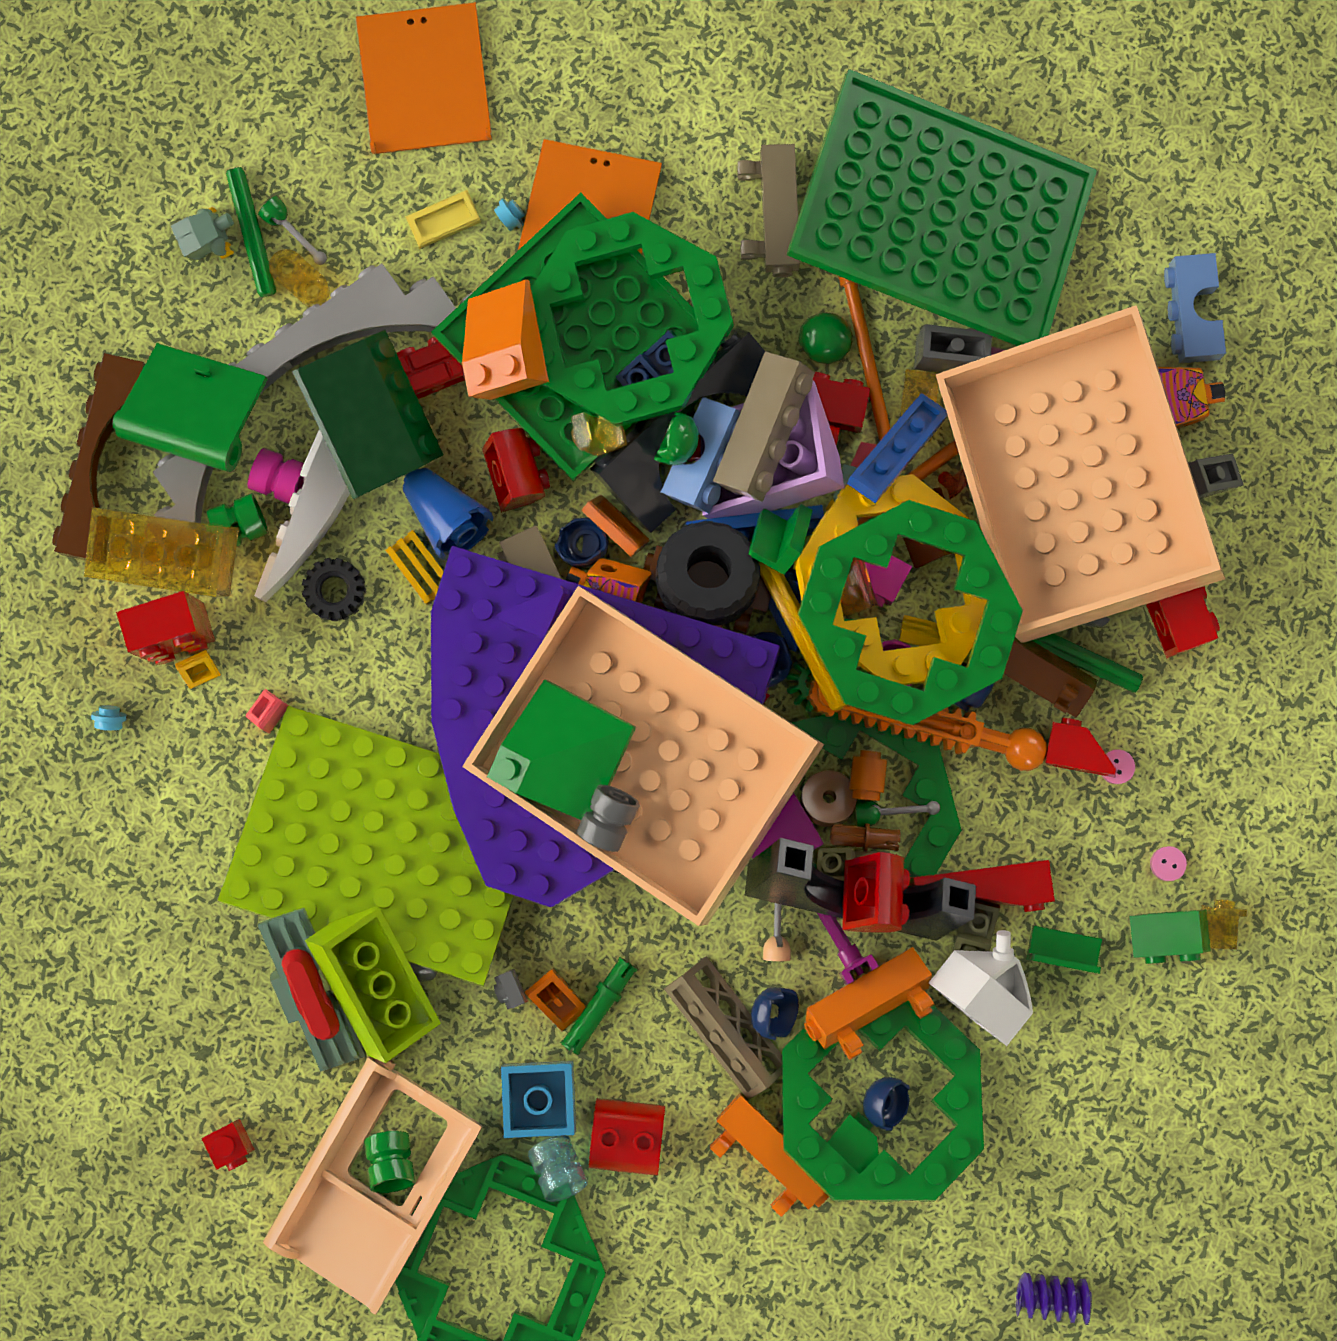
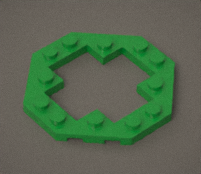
M635 212L567 230L531 288L549 382L540 385L545 388L548 387L562 395L563 398L586 411L589 410L615 427L684 409L698 381L704 377L716 357V352L725 337H728L734 327L717 257ZM643 249L651 280L684 271L699 331L666 340L673 373L608 391L599 359L566 368L552 308L585 299L577 269L578 266Z
M907 500L818 547L797 615L837 688L843 704L902 723L915 725L1002 679L1023 610L976 521ZM897 536L964 556L953 590L987 601L967 666L964 667L933 657L922 690L856 670L866 635L833 625L853 558L886 569L888 568Z
M835 712L831 717H826L824 714L792 722V724L823 743L822 749L840 760H843L860 731L918 765L901 796L918 806L936 801L940 805V811L935 815H929L904 858V869L909 871L910 878L937 874L962 831L940 746H931L930 737L925 742H918L917 734H914L910 739L904 738V730H901L898 735H891L890 726L883 732L878 731L876 722L871 728L865 727L864 719L859 724H852L851 715L846 720L841 721L838 718V712ZM812 862V866L817 869V865Z
M906 1001L858 1029L881 1052L905 1028L954 1076L931 1102L956 1127L911 1174L885 1150L859 1174L809 1125L833 1100L809 1074L839 1044V1041L824 1049L818 1040L813 1041L804 1027L782 1049L783 1151L834 1202H935L984 1150L980 1049L934 1005L930 1007L932 1012L920 1019L914 1012L911 1003Z
M501 1153L457 1172L395 1281L408 1319L411 1320L417 1335V1341H494L437 1317L450 1283L419 1271L443 1208H449L476 1220L490 1187L554 1213L541 1247L573 1260L548 1324L515 1311L503 1341H578L605 1277L606 1270L569 1180L506 1153Z

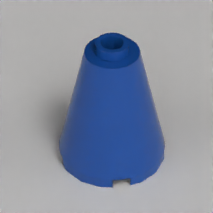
M418 468L405 476L402 490L435 553L441 560L447 561L452 546L469 551L487 534L489 529L486 527L488 519L492 522L494 519L488 508L428 468Z

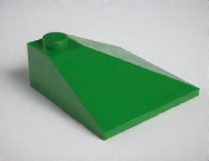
M543 680L502 742L487 778L516 794L582 820L587 811H593L590 808L591 798L597 786L611 785L636 726L549 680Z

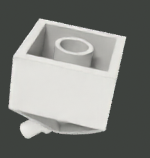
M1000 930L997 931L996 947L993 948V952L954 950L929 981V984L971 1020L1007 1046L1033 1014L1024 971L1020 961L1014 956V949L1010 947L1011 932Z

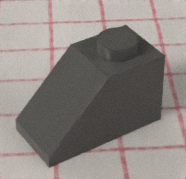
M925 324L916 337L914 370L941 373L991 356L992 336L977 330Z
M1233 453L1198 459L1188 463L1200 499L1244 485Z

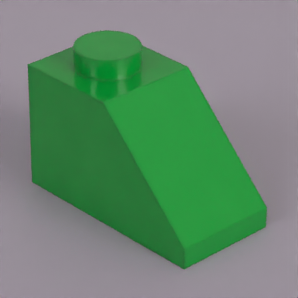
M847 1111L825 1139L859 1174L879 1155L877 1136L871 1131L874 1125L859 1112L852 1116Z

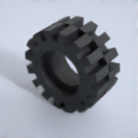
M325 558V561L321 563L317 561L313 564L315 567L312 570H307L306 580L303 579L302 581L304 586L302 596L306 600L305 604L307 607L325 620H346L350 615H355L359 611L360 605L363 606L365 601L364 594H366L363 576L351 563L340 558ZM331 577L342 578L347 585L346 596L336 603L326 601L321 592L323 583Z

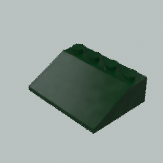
M382 330L292 371L352 499L358 498L444 455L386 330Z

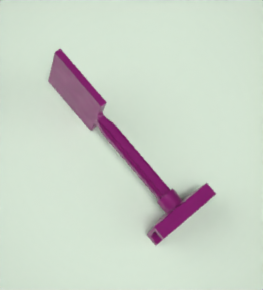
M794 792L752 855V859L779 838L813 845L814 849L824 844ZM817 913L839 950L837 955L845 967L839 974L845 985L854 981L849 971L854 969L858 976L864 973L860 966L864 962L869 971L878 967L872 954L863 957L856 944H851L836 917Z

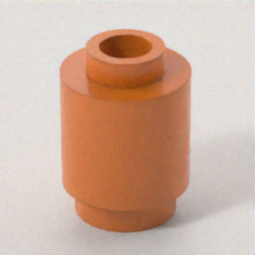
M860 750V756H853L849 788L853 790V799L880 801V794L884 793L887 770V760L881 759V752Z

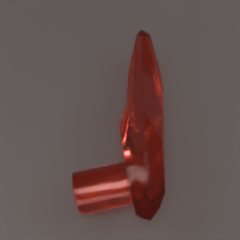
M963 468L954 476L947 471H943L938 476V482L947 489L949 499L956 497L968 485Z

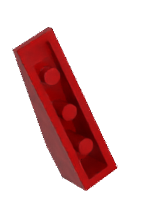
M1049 860L912 877L909 882V886H920L945 877L976 885L975 899L1009 906H1023L1024 912L1045 910L1044 903L1055 902Z

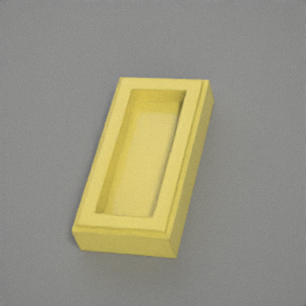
M467 190L405 216L419 249L481 223Z

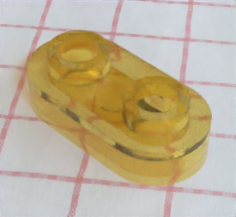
M282 249L271 257L269 262L271 275L303 305L311 307L319 304L321 306L327 301L330 287L325 277L298 253L290 249ZM285 264H293L294 269L291 273L284 274L282 272V267ZM311 285L319 287L318 293L314 296L307 294V289Z

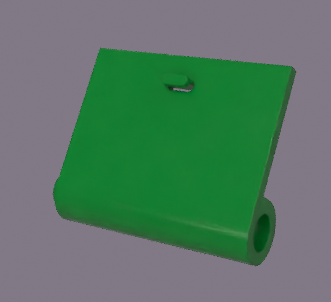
M156 343L124 405L115 413L113 428L119 438L226 472H232L237 467L242 454V442L239 435L268 379L266 376Z

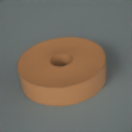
M821 771L807 780L801 793L800 802L810 821L822 827H832L834 824L841 825L851 817L857 799L852 798L853 790L849 789L850 780L846 776L835 771ZM831 795L835 801L827 803L823 800V796Z

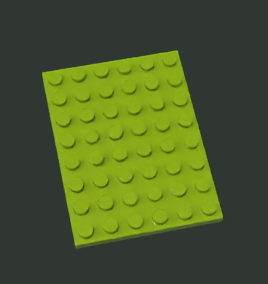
M287 706L217 901L270 919L305 908L315 933L334 920L377 906L380 907L408 962L484 987L514 895L485 885L453 810L440 754Z

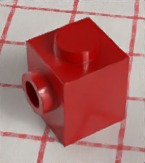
M240 1119L201 1138L216 1170L226 1165L228 1171H231L248 1162L245 1155L255 1150Z

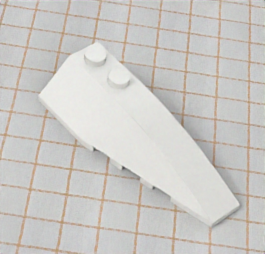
M320 429L300 473L304 477L303 487L297 493L294 492L288 505L292 515L291 519L281 524L278 531L276 546L280 547L278 553L272 552L269 555L254 596L261 601L267 602L306 561L332 526L350 495Z

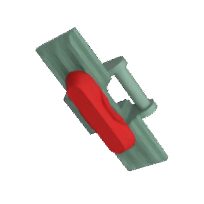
M305 908L258 923V928L276 967V970L270 974V982L288 1023L299 1021L320 1072L366 1057V1052L337 998L334 997L331 990L325 992L318 973L319 965L305 942L307 938L315 934Z

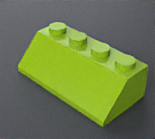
M375 906L334 920L305 940L368 1056L387 1063L441 1024L380 907Z

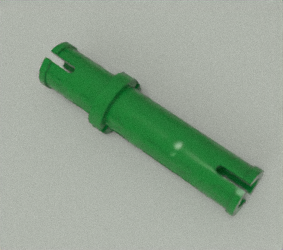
M619 957L603 982L599 981L596 986L597 992L565 1038L560 1042L569 1051L572 1049V1053L579 1056L580 1051L615 1001L619 1002L622 998L620 993L638 970L634 965Z

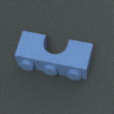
M1216 253L1175 256L1169 263V267L1164 270L1166 288H1171L1172 301L1168 302L1169 321H1175L1176 334L1171 336L1173 355L1178 354L1179 363L1220 360L1226 354L1223 320H1204L1197 315L1194 309V298L1196 296L1213 294L1219 287Z
M702 397L693 420L698 428L699 435L705 440L704 453L695 463L672 465L661 493L680 503L710 514L713 505L717 503L720 497L722 487L715 483L713 479L741 413L740 411Z

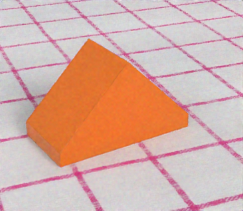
M555 968L551 969L525 991V994L561 1031L573 1023L586 1007Z

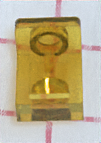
M584 412L571 417L573 424L571 431L572 439L579 450L600 456L627 445L623 426L615 427L604 421L601 417L597 418Z
M1214 899V905H1201V910L1207 909L1211 948L1237 949L1239 917H1247V910L1235 907L1236 901Z

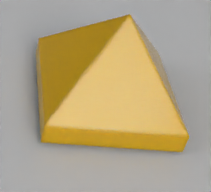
M207 650L175 664L176 669L189 689L221 675Z

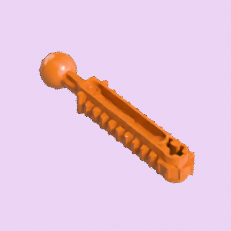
M816 680L810 683L811 688L807 700H810L816 713L821 712L826 717H831L835 712H838L839 720L843 721L851 715L852 724H859L864 719L865 727L871 728L876 722L878 731L883 732L890 726L891 735H898L901 730H904V738L910 739L914 734H917V741L920 743L925 742L930 737L931 746H937L943 741L944 750H951L954 746L955 754L958 755L964 754L969 748L974 747L999 752L1005 755L1012 767L1020 771L1037 769L1047 756V743L1042 734L1032 728L1022 727L1014 730L1011 734L984 727L983 722L976 720V712H967L962 717L960 708H955L949 713L947 707L915 725L902 723L849 705L840 710H831Z

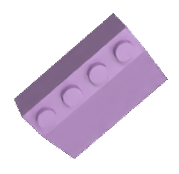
M814 381L810 392L805 396L799 411V420L792 428L786 443V452L778 463L773 476L772 487L766 493L763 502L721 487L720 497L717 503L713 505L710 514L702 511L704 517L711 519L759 513L764 508L773 511L844 488L840 456ZM744 403L733 406L732 408H735L741 412ZM700 436L702 456L705 450V440Z

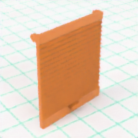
M476 2L356 17L372 154L492 140Z
M544 139L518 250L580 192L607 219L635 212L650 220L662 163Z

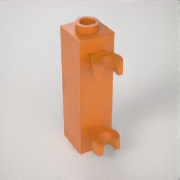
M912 947L808 1007L804 1023L805 1029L813 1041L818 1040L824 1049L839 1041L844 1053L851 1060L862 1053L860 1048L864 1046L859 1036L855 1033L858 1029L908 1000L920 1019L932 1012L930 1007L934 1005V1002L925 992V990L929 989L932 973Z
M741 1093L716 1118L725 1131L710 1145V1149L719 1158L737 1140L786 1187L770 1204L771 1208L782 1217L797 1199L807 1209H810L814 1204L820 1207L829 1198L783 1151V1133Z

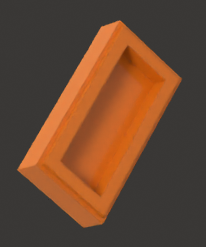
M602 495L588 501L581 510L630 557L641 551L650 541L647 536Z

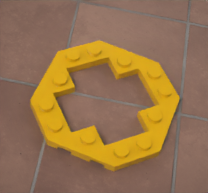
M913 474L898 476L876 504L850 485L845 484L831 508L825 513L812 532V536L803 547L802 554L794 562L801 601L818 547L857 527V518L880 515L907 500L964 518L968 517ZM955 554L959 572L964 556ZM963 593L965 605L940 608L934 611L941 642L939 644L883 651L877 617L844 621L841 602H839L833 625L866 635L857 667L861 666L871 675L903 685L924 683L933 657L958 665L963 663L973 647L987 601Z

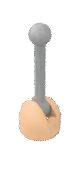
M775 903L774 935L765 942L763 948V960L766 961L791 960L790 945L787 939L781 936L782 904Z

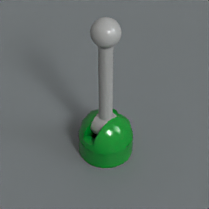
M278 196L272 197L261 207L258 215L271 226L283 225L313 255V260L316 264L323 265L327 261L326 254L317 251L286 220L288 210Z
M857 800L856 802L857 824L860 827H864L865 823L870 826L875 825L880 820L881 815L928 812L931 815H935L940 811V805L936 801H931L927 805L883 809L874 801Z

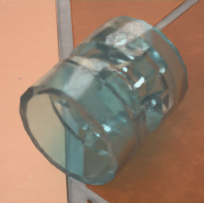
M561 1135L548 1138L529 1150L528 1157L533 1170L537 1175H541L538 1182L546 1201L554 1202L569 1198L587 1186L588 1181L581 1164L574 1162L577 1154L569 1136Z

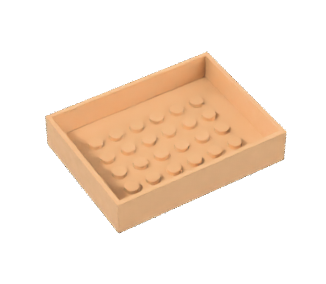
M1137 305L936 374L983 535L1023 610L1015 635L1021 643L1225 579Z
M578 586L462 767L696 925L702 926L708 925L824 744L602 599ZM543 680H549L636 726L610 785L628 793L640 803L634 820L630 825H624L628 833L618 852L603 850L582 839L577 834V829L581 822L580 819L516 794L487 778L502 742Z

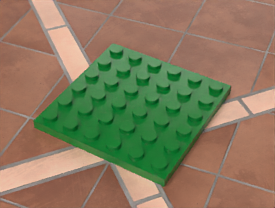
M580 192L431 331L432 335L462 365L468 299L523 280H529L530 287L532 288L567 230L607 218ZM638 250L578 266L577 269L585 299L552 308L566 368L599 359L608 391L623 387L616 379V376L639 354H644L668 330H672L677 337L699 331L694 308L664 277L651 280L645 258ZM542 385L494 399L573 482L594 463L598 456L620 439L619 437L632 424L637 423L615 427L604 421L603 418L589 410L586 411L563 398L562 395Z

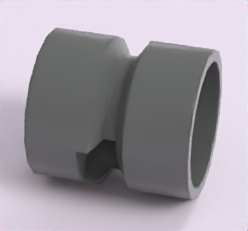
M598 785L591 798L590 808L593 811H587L584 814L577 829V834L598 848L618 852L628 833L624 825H630L634 820L640 803L620 789L608 785Z

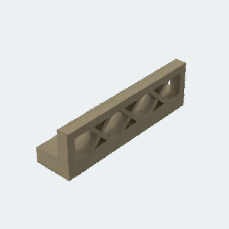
M707 956L664 988L747 1100L767 1089L782 1075V1054L769 1038L762 1037L753 1028L750 1012ZM701 969L710 980V988L703 987L695 976ZM719 1000L728 1003L731 1007V1016L724 1015L719 1008ZM740 1027L750 1032L752 1044L746 1043L740 1036ZM762 1055L769 1057L777 1069L773 1073L769 1074L762 1065Z

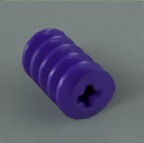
M1024 1272L1017 1286L1016 1315L1017 1317L1019 1316L1023 1307L1026 1308L1028 1318L1032 1319L1036 1309H1040L1042 1320H1047L1049 1312L1054 1311L1056 1321L1060 1322L1064 1312H1068L1070 1323H1075L1078 1314H1082L1084 1324L1089 1325L1092 1308L1091 1290L1086 1279L1080 1278L1076 1286H1074V1282L1070 1277H1065L1062 1284H1060L1058 1276L1052 1275L1048 1283H1046L1044 1275L1037 1274L1032 1282L1030 1273Z

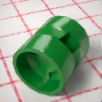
M253 493L234 499L233 506L231 507L224 503L207 510L210 526L222 551L242 545L243 538L253 541L269 534L264 516Z
M385 1131L373 1134L364 1140L366 1159L370 1161V1164H373L368 1168L371 1191L376 1193L398 1192L408 1189L415 1184L413 1162L407 1160L411 1156L409 1133L405 1131Z

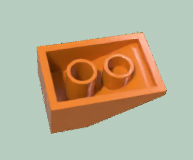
M523 280L468 299L462 365L469 397L493 400L549 382L529 280Z

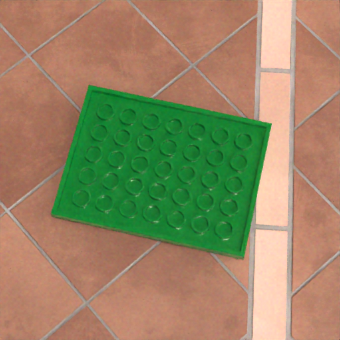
M848 69L844 76L786 255L1019 346L1048 336L1050 333L1097 169Z

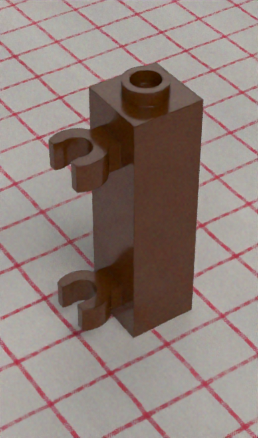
M658 545L656 546L655 553L648 552L643 568L652 572L649 582L656 584L657 560L662 549ZM710 561L698 562L687 571L691 580L704 588H717L728 580L724 569L717 563ZM761 575L756 596L748 610L735 620L733 631L746 634L752 612L766 616L771 594ZM657 593L654 607L668 611L662 603L660 595Z
M1016 637L1014 638L1004 671L1006 676L1051 702L1058 710L1065 714L1067 712L1075 718L1078 717L1094 693L1098 681L1031 640L1021 643Z

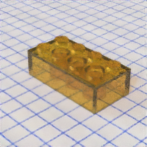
M92 507L84 577L180 592L185 591L187 593L212 597L230 596L239 528L131 511Z

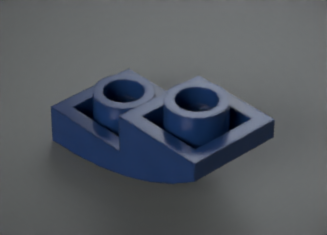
M668 330L644 354H639L616 376V379L622 386H627L673 373L666 340L677 337V335L672 330Z

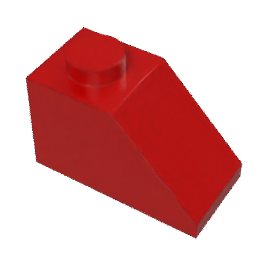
M1062 718L1061 723H1052L1046 765L1116 778V767L1089 729L1081 727L1082 721Z

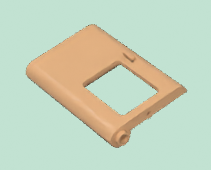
M368 1057L263 1243L283 1257L297 1259L366 1305L370 1312L376 1315L483 1126L394 1070L396 1063L392 1060L384 1063ZM396 1090L405 1093L447 1121L445 1132L407 1199L401 1206L393 1203L380 1193L371 1191L369 1186L353 1177L350 1172L351 1166L364 1145V1140L369 1137Z

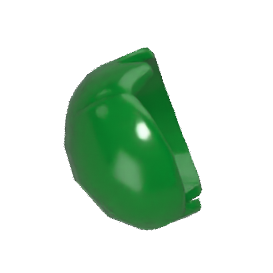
M820 312L808 317L801 326L799 344L811 360L818 363L832 364L842 360L850 351L853 335L850 327L842 317L830 312Z
M675 412L674 415H677V417H673L670 421L663 442L654 457L656 461L674 466L681 465L689 460L698 446L699 431L692 417L679 412Z

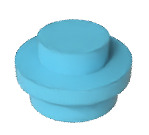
M502 198L499 201L500 205L494 209L496 215L510 231L515 227L521 228L524 225L521 218L525 214L513 199L507 202Z
M103 705L99 706V711L91 713V719L94 720V728L120 730L122 729L123 722L126 721V714L120 712V707Z

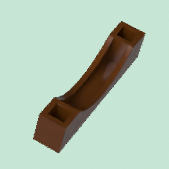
M104 353L102 362L96 364L94 370V381L96 382L94 394H90L86 402V414H88L86 426L80 429L77 439V445L80 447L78 458L72 461L69 470V479L72 480L69 493L64 494L61 502V512L64 513L61 526L55 528L52 543L55 546L54 551L60 555L102 564L110 531L102 516L98 500L97 475L99 462L105 444L114 430V415L124 405L145 366V363L142 361Z

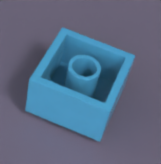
M573 1061L509 1063L501 1066L504 1138L575 1135L576 1110Z

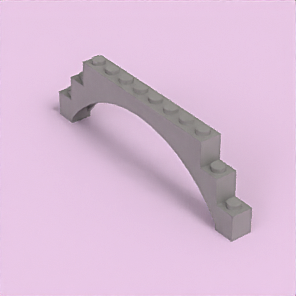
M382 263L377 267L371 265L364 269L358 275L359 279L350 286L345 284L338 287L331 293V299L321 306L315 304L309 307L302 314L303 318L293 325L288 323L275 332V338L266 344L259 343L253 346L247 352L246 358L237 364L232 362L228 365L266 376L268 380L261 392L262 394L265 389L288 370L321 351L346 341L376 334L382 330H386L387 333L396 331L431 332L456 307L434 276L429 280L423 278L414 283L409 288L410 293L405 296ZM470 293V294L467 295L465 298H463L462 301L460 302V304H461L464 300H466L472 293ZM169 454L158 462L157 465L159 467L153 471V474L170 496L175 506L172 508L166 506L157 511L152 516L154 520L147 525L169 557L178 562L205 543L200 536L202 507L214 467Z

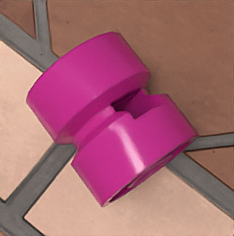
M262 448L251 467L247 483L248 489L266 496L273 491L275 499L289 504L292 494L294 492L297 493L303 487L304 477L300 473L304 463L295 459H288L284 462L282 454Z

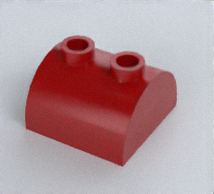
M523 428L493 432L483 446L482 451L501 513L535 503L544 498V490L550 488V481L546 469L538 470L534 457L540 456L539 445L531 437L528 438Z
M878 852L845 860L842 930L871 933L902 930V925L906 924L909 917L908 906L903 904V890L908 887L910 882V873L907 869H904V857L892 853Z
M596 1098L589 1168L658 1176L666 1105Z

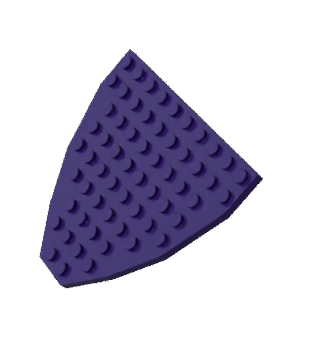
M452 546L431 610V722L453 810L486 886L548 907H555L612 873L615 869L462 767L544 640L541 637L499 621L497 614L560 586L568 589L572 596L577 587L580 586L761 704L764 703L781 646Z

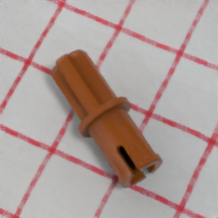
M866 823L864 827L834 824L830 831V842L833 845L862 847L863 851L872 848L898 852L901 834L900 829L871 828Z

